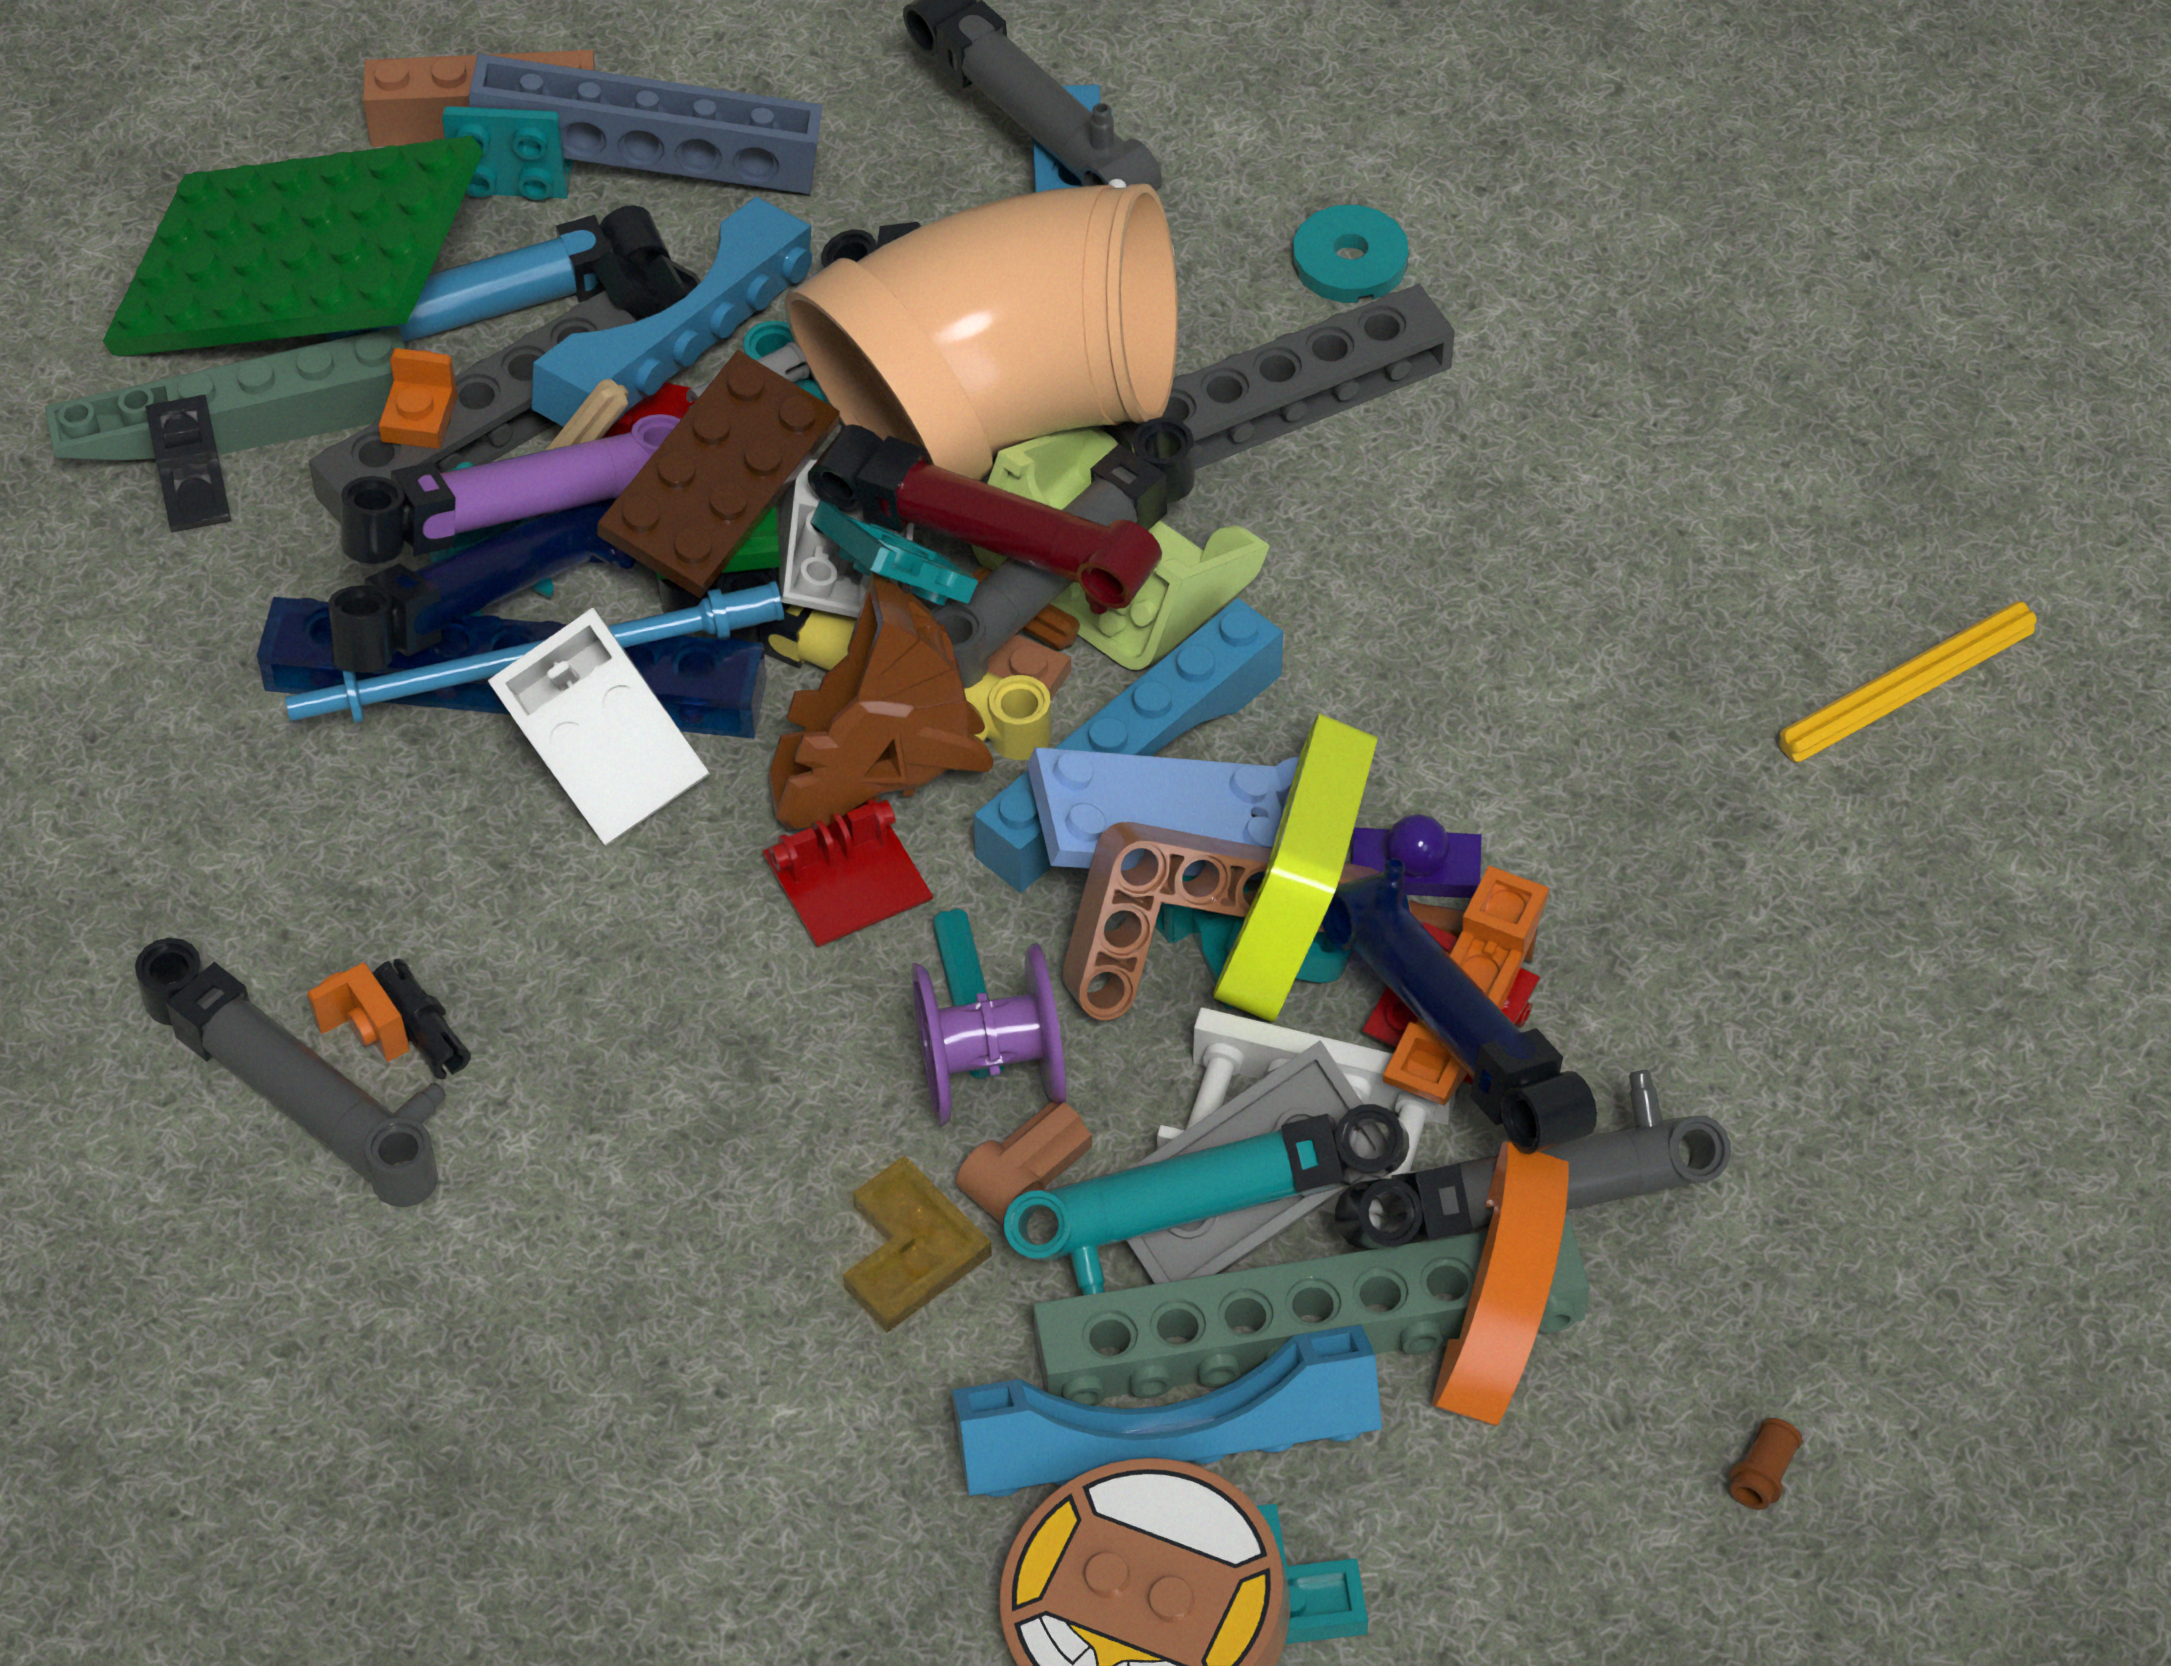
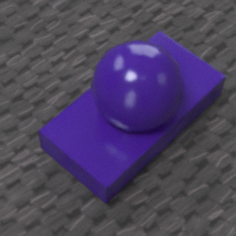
M1423 814L1404 816L1391 829L1354 827L1352 864L1380 871L1404 895L1472 899L1480 883L1482 834L1446 832L1445 828L1436 819Z

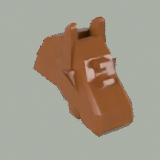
M873 571L847 648L848 655L823 676L819 689L794 691L786 718L790 722L803 726L804 729L780 735L768 773L776 818L788 830L808 829L810 827L813 829V822L817 820H822L825 826L828 827L830 825V815L838 812L843 818L847 812L863 806L866 800L871 798L875 801L880 800L879 795L883 793L902 790L903 797L912 796L916 787L924 786L948 769L988 772L993 766V757L988 746L979 737L973 735L984 731V720L974 705L966 699L957 658H955L952 641L944 623L940 625L929 609L910 592L906 594L893 582Z

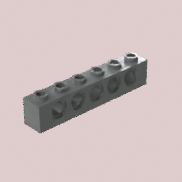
M1419 283L1399 292L1388 293L1376 301L1348 312L1337 313L1327 320L1305 329L1283 334L1274 341L1241 354L1230 355L1222 361L1203 369L1173 378L1170 397L1162 417L1174 418L1190 428L1194 438L1195 470L1451 369L1455 330ZM1134 422L1104 425V431L1111 435L1119 444L1132 451L1133 434L1139 425Z
M606 290L584 303L573 306L565 314L537 330L526 333L518 341L488 358L477 361L469 369L455 376L458 396L441 449L381 442L379 432L380 417L363 430L338 444L327 447L321 454L308 460L316 498L341 524V493L343 487L354 479L378 476L391 480L392 470L429 462L434 464L439 473L456 468L463 462H471L474 466L493 462L557 424L532 410L534 361L573 333L602 331L632 324L637 321L626 310L616 306Z

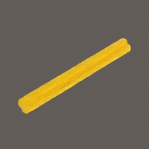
M2015 601L1781 730L1778 742L1781 751L1786 753L1792 762H1801L2034 633V624L2037 622L2034 611L2029 610L2025 602Z

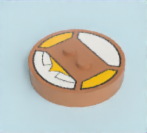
M1157 1458L1125 1460L1095 1468L1069 1481L1046 1498L1022 1526L1011 1546L1002 1573L1000 1586L1001 1622L1006 1642L1017 1666H1276L1284 1648L1289 1629L1291 1605L1288 1578L1274 1535L1267 1521L1254 1503L1232 1483L1209 1470L1182 1461Z

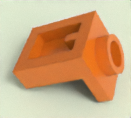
M395 348L390 358L393 384L379 423L381 442L441 449L458 396L452 358L447 354L434 353L427 350L416 351Z
M365 962L345 972H337L330 975L319 986L307 993L315 1025L321 1034L349 1021L359 1042L364 1047L374 1043L387 1062L410 1051L402 1016Z

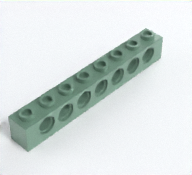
M1570 1218L1564 1220L1556 1268L1538 1329L1545 1333L1563 1331L1571 1327L1576 1321L1585 1320L1590 1287ZM1488 1231L1404 1244L1398 1247L1372 1249L1034 1303V1338L1045 1392L1081 1404L1095 1406L1108 1397L1134 1394L1140 1398H1153L1167 1393L1172 1387L1200 1382L1208 1387H1221L1233 1383L1240 1376L1246 1375L1268 1360L1293 1335L1361 1324L1375 1354L1404 1350L1409 1354L1431 1352L1442 1343H1447L1449 1339H1459ZM1445 1293L1451 1294L1458 1299L1443 1301L1437 1299L1434 1295ZM1382 1304L1391 1308V1310L1376 1312L1370 1310L1367 1306ZM1316 1315L1325 1320L1318 1323H1309L1301 1320L1300 1317ZM1237 1326H1251L1258 1331L1242 1334L1232 1329ZM1180 1336L1189 1339L1190 1342L1175 1345L1166 1342L1165 1339ZM1106 1347H1114L1123 1352L1107 1356L1097 1351Z

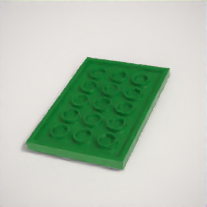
M473 136L184 174L102 342L112 355L122 357L407 324L484 152Z

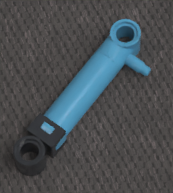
M623 206L604 217L600 225L595 215L556 225L557 238L429 274L407 324L325 333V336L329 342L399 326L403 343L573 294H575L578 303L585 302L606 290L592 266L608 250L643 270L660 254L670 260L671 258L650 212L640 206Z

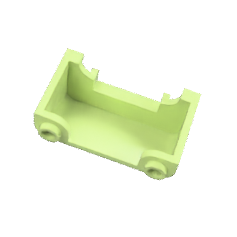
M1097 426L1080 427L1044 435L998 451L987 484L1062 510L1091 484L1090 469L1119 443ZM1159 520L1148 531L1159 542L1162 550V559L1126 608H1109L1106 613L1101 615L1092 613L1089 603L1086 601L1085 591L1077 582H1073L1050 604L1074 616L1079 621L1080 629L1077 634L1120 665L1130 670H1141L1165 658L1248 586L1260 572L1270 545L1249 530L1238 525H1231L1220 528L1212 533L1205 549L1202 550ZM972 545L977 560L984 567H988L992 571L1007 559L1005 556Z

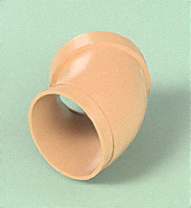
M1131 184L1122 188H1115L1112 185H1095L1051 189L1008 197L965 209L921 226L883 245L857 262L846 258L837 259L792 290L785 298L786 318L794 341L804 353L807 360L805 364L809 366V371L824 397L832 407L840 411L839 419L844 426L851 424L862 426L874 432L883 441L887 436H891L925 448L929 464L980 482L990 476L993 468L992 459L997 457L1000 450L1044 435L1069 429L1119 425L1122 422L1143 424L1149 419L1162 417L1170 397L1175 371L1178 335L1176 270L1171 235L1163 205L1156 191L1149 184Z

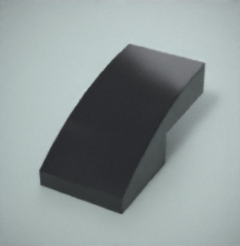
M609 250L592 266L616 306L644 317H650L664 311L685 298L701 283L694 272L661 254L645 270Z
M206 395L146 405L147 419L171 533L231 522Z

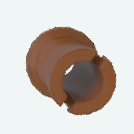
M1766 1418L1764 1422L1762 1421L1758 1428L1759 1432L1744 1461L1734 1464L1729 1473V1479L1732 1483L1730 1486L1732 1496L1739 1503L1751 1509L1763 1510L1769 1504L1779 1500L1783 1493L1781 1479L1796 1450L1800 1448L1803 1442L1799 1430L1792 1424L1778 1418Z

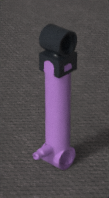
M664 414L649 415L634 423L632 431L629 433L439 473L434 464L429 462L392 470L391 480L378 476L354 479L343 487L341 493L342 550L349 558L361 563H385L395 559L402 553L404 543L413 556L453 548L455 534L618 498L681 419Z

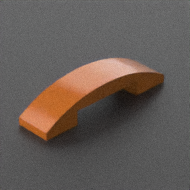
M1489 865L1463 915V930L1447 962L1451 967L1452 978L1460 986L1459 995L1492 1030L1534 937L1549 897L1550 888ZM1424 1006L1416 1024L1409 1022L1383 1074V1082L1445 1106L1467 1075L1478 1054L1440 1013H1431Z
M1502 1142L1485 1204L1486 1208L1492 1209L1494 1212L1459 1339L1448 1340L1431 1406L1489 1425H1499L1526 1366L1549 1296L1565 1220L1569 1180L1568 1161L1541 1152L1525 1154L1519 1151L1512 1142Z

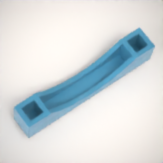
M757 196L720 223L719 249L716 260L704 280L685 298L658 314L632 324L602 331L573 333L534 361L532 410L564 427L599 382L604 379H612L617 385H624L629 392L627 397L628 406L614 422V424L617 423L625 412L647 395L656 393L666 380L683 367L692 365L705 350L721 338H727L740 323L757 310L765 309L774 297L792 283H798L805 277L812 263V254L810 252L812 225Z
M1236 598L1054 749L1152 756L1176 737L1200 723L1222 715L1237 713L1282 676L1283 631L1242 600ZM1027 770L973 814L975 858L1020 894L1053 867L1050 865L1030 775Z
M1362 1324L1293 1335L1268 1360L1237 1381L1201 1397L1166 1406L1119 1409L1085 1405L1049 1394L1022 1379L952 1390L960 1460L969 1496L985 1494L992 1497L1011 1495L1023 1487L1047 1483L1063 1486L1074 1478L1095 1468L1131 1459L1157 1458L1182 1462L1212 1463L1221 1460L1227 1454L1251 1450L1280 1452L1289 1449L1295 1443L1319 1439L1348 1441L1357 1438L1363 1432L1382 1429L1376 1356Z

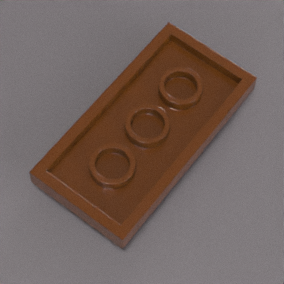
M737 349L597 523V536L701 599L839 424L840 411Z

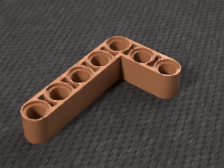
M1119 822L1108 827L1101 834L1096 844L1063 965L1062 978L1066 989L1090 1017L1098 1020H1112L1122 1016L1131 1007L1135 999L1161 902L1246 917L1259 887L1251 892L1243 893V886L1252 874L1266 871L1272 849L1135 822ZM1144 848V856L1138 865L1129 870H1121V863L1130 851ZM1197 860H1205L1201 874L1193 880L1182 881L1183 873L1191 863ZM1344 863L1337 888L1318 931L1373 942H1387L1396 938L1405 930L1410 920L1411 907L1408 898L1380 871L1370 867ZM1383 894L1380 906L1374 912L1363 915L1366 903L1372 897ZM1127 910V917L1118 929L1104 931V925L1113 913ZM1103 972H1111L1108 983L1101 990L1087 992L1090 981L1096 975Z

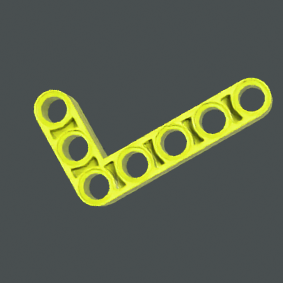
M1320 713L1316 716L1296 766L1264 878L1226 959L1212 998L1270 1022H1275L1340 880L1378 737Z

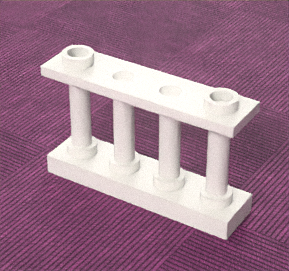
M1201 1007L1194 1027L1193 1063L1204 1065L1207 1069L1186 1130L1222 1107L1231 1077L1241 1074L1262 1080L1320 1040L1363 1104H1376L1387 1108L1389 1111L1396 1112L1399 1115L1398 1119L1403 1122L1409 1134L1410 1148L1407 1157L1396 1171L1386 1176H1380V1179H1392L1391 1175L1410 1172L1425 1123L1433 1121L1448 1125L1455 1103V1093L1444 1106L1384 1083L1383 1074L1393 1056L1392 1053ZM1161 1125L1157 1135V1150L1185 1131ZM1366 1176L1358 1182L1377 1180L1378 1178ZM1341 1194L1317 1210L1335 1214V1207ZM1375 1197L1369 1208V1217L1372 1225L1379 1231L1386 1225L1388 1211L1383 1201Z

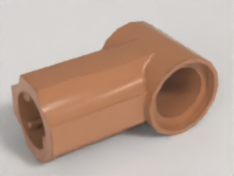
M1051 1101L1001 1144L995 1140H990L977 1147L961 1165L956 1178L957 1187L1004 1226V1217L1010 1204L1018 1196L1028 1191H1045L1046 1186L1092 1148V1134L1083 1124L1080 1115L1065 1102L1056 1104Z

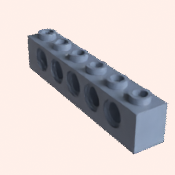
M484 54L477 55L469 93V107L557 112L560 118L564 156L566 159L811 194L823 104Z

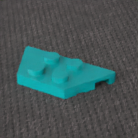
M820 499L810 522L841 546L837 555L853 563L854 569L867 576H871L873 571L888 580L890 578L896 579L910 586L912 593L944 606L948 597L969 604L978 580L948 557L875 523L869 525L847 516L838 509L839 507Z

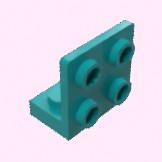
M446 106L444 108L442 123L445 139L473 136L484 152L465 194L474 197H487L489 195L521 196L533 200L568 198L574 160L566 159L564 156L560 118L557 112Z

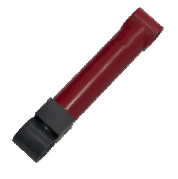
M858 425L844 426L808 472V482L815 494L821 500L839 507L840 511H856L862 505L865 520L902 533L909 523H913L1077 582L1085 591L1086 601L1089 603L1091 612L1098 615L1106 613L1109 608H1126L1162 559V550L1159 542L1148 530L1133 521L1119 519L1112 521L1108 526L1093 522L929 464L925 448L891 436H887L883 441L874 432Z

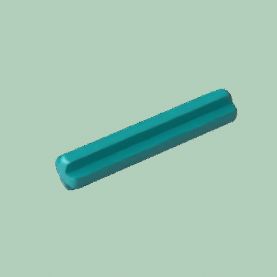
M959 908L949 912L940 911L933 919L935 925L934 933L953 1006L976 1003V994L986 993L989 1000L967 913ZM1004 1065L999 1066L1000 1074L1004 1071ZM987 1068L969 1071L976 1079H984L990 1076Z

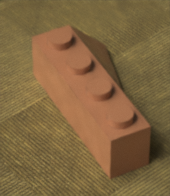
M593 50L484 54L596 71ZM477 55L365 60L363 104L371 147L399 146L428 142L435 139H445L442 123L443 110L446 106L469 107V93Z

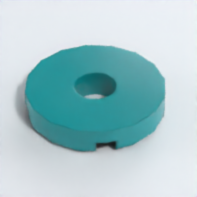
M1358 204L1335 205L1317 211L1300 224L1293 239V264L1298 270L1299 279L1305 287L1320 297L1333 301L1358 303V297L1372 294L1373 300L1382 297L1401 283L1408 268L1409 250L1406 234L1396 220L1374 208ZM1343 248H1356L1364 252L1365 255L1357 259H1346L1339 256L1336 252Z

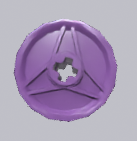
M1031 944L1025 953L1026 994L988 1000L986 993L976 994V1003L938 1009L928 970L921 964L912 963V986L919 1040L931 1102L939 1126L945 1125L951 1117L952 1100L949 1074L987 1068L989 1075L992 1076L1000 1074L999 1066L1037 1060L1048 1097L1056 1104H1062L1066 1101V1077L1060 1029L1051 981L1040 944Z

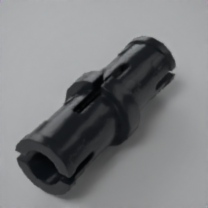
M394 959L393 965L398 974L393 969L390 961L384 962L377 967L372 974L402 1016L408 1042L411 1041L419 1050L437 1079H446L447 1073L442 1067L443 1064L451 1075L464 1069L471 1059V1053L446 1023L447 1021L443 1017V1015H446V1010L439 1000L434 996L427 995L414 978L404 960Z

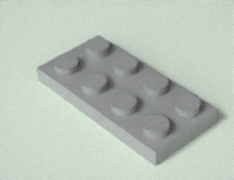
M1319 1040L1133 1167L1281 1129V1125L1323 1114H1329L1333 1117L1336 1127H1338L1339 1121L1349 1110L1364 1104L1324 1044ZM1369 1123L1363 1126L1357 1132L1355 1138V1148L1358 1155L1365 1159H1376L1382 1156L1388 1150L1390 1144L1377 1123ZM1347 1168L1351 1185L1356 1184L1367 1176L1358 1173L1352 1168ZM1349 1186L1306 1197L1298 1195L1128 1239L1127 1242L1155 1284L1222 1274L1344 1192Z

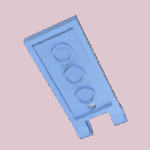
M1035 747L1027 762V767L1050 865L1090 869L1096 844L1101 834L1108 827L1119 822H1135L1272 849L1282 817L1281 809L1284 810L1299 757L1284 760L1277 766ZM1144 848L1130 851L1121 863V870H1129L1138 865L1144 856ZM1197 860L1191 863L1185 869L1183 875L1198 876L1201 874L1205 860ZM1265 871L1252 874L1247 880L1262 881Z

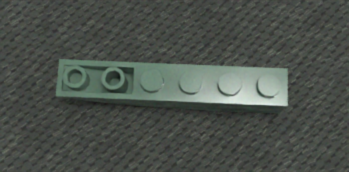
M399 326L44 406L55 458L155 459L145 406L204 394L207 399L218 455L372 424L375 420L382 417L393 384L390 364L392 352L395 348L405 349Z

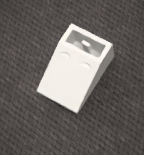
M810 459L788 487L782 505L779 532L781 602L857 618L870 576L853 568V563L839 557L837 554L841 546L810 522L820 501V498L811 489L808 482V472L817 461ZM862 505L856 511H841L845 515L869 525L872 523L864 519ZM909 523L902 533L886 528L902 537L913 540V523ZM890 578L889 581L901 588L906 594L908 593V585Z
M594 608L588 610L488 680L525 736L605 846L617 840L710 775L613 632Z

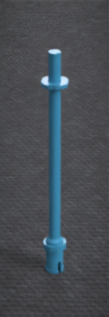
M776 581L768 585L721 594L719 588L707 591L708 597L702 598L698 606L613 624L608 627L623 648L702 630L710 635L716 634L717 639L720 640L729 638L731 630L774 620H784V612ZM545 640L359 681L356 679L355 672L342 669L345 684L285 697L290 722L351 708L354 723H360L364 719L363 705L493 677Z

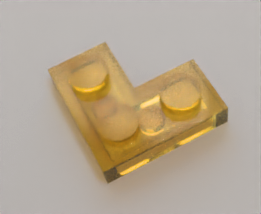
M905 1155L853 1192L854 1207L888 1242L843 1274L844 1289L887 1333L992 1256L991 1241Z

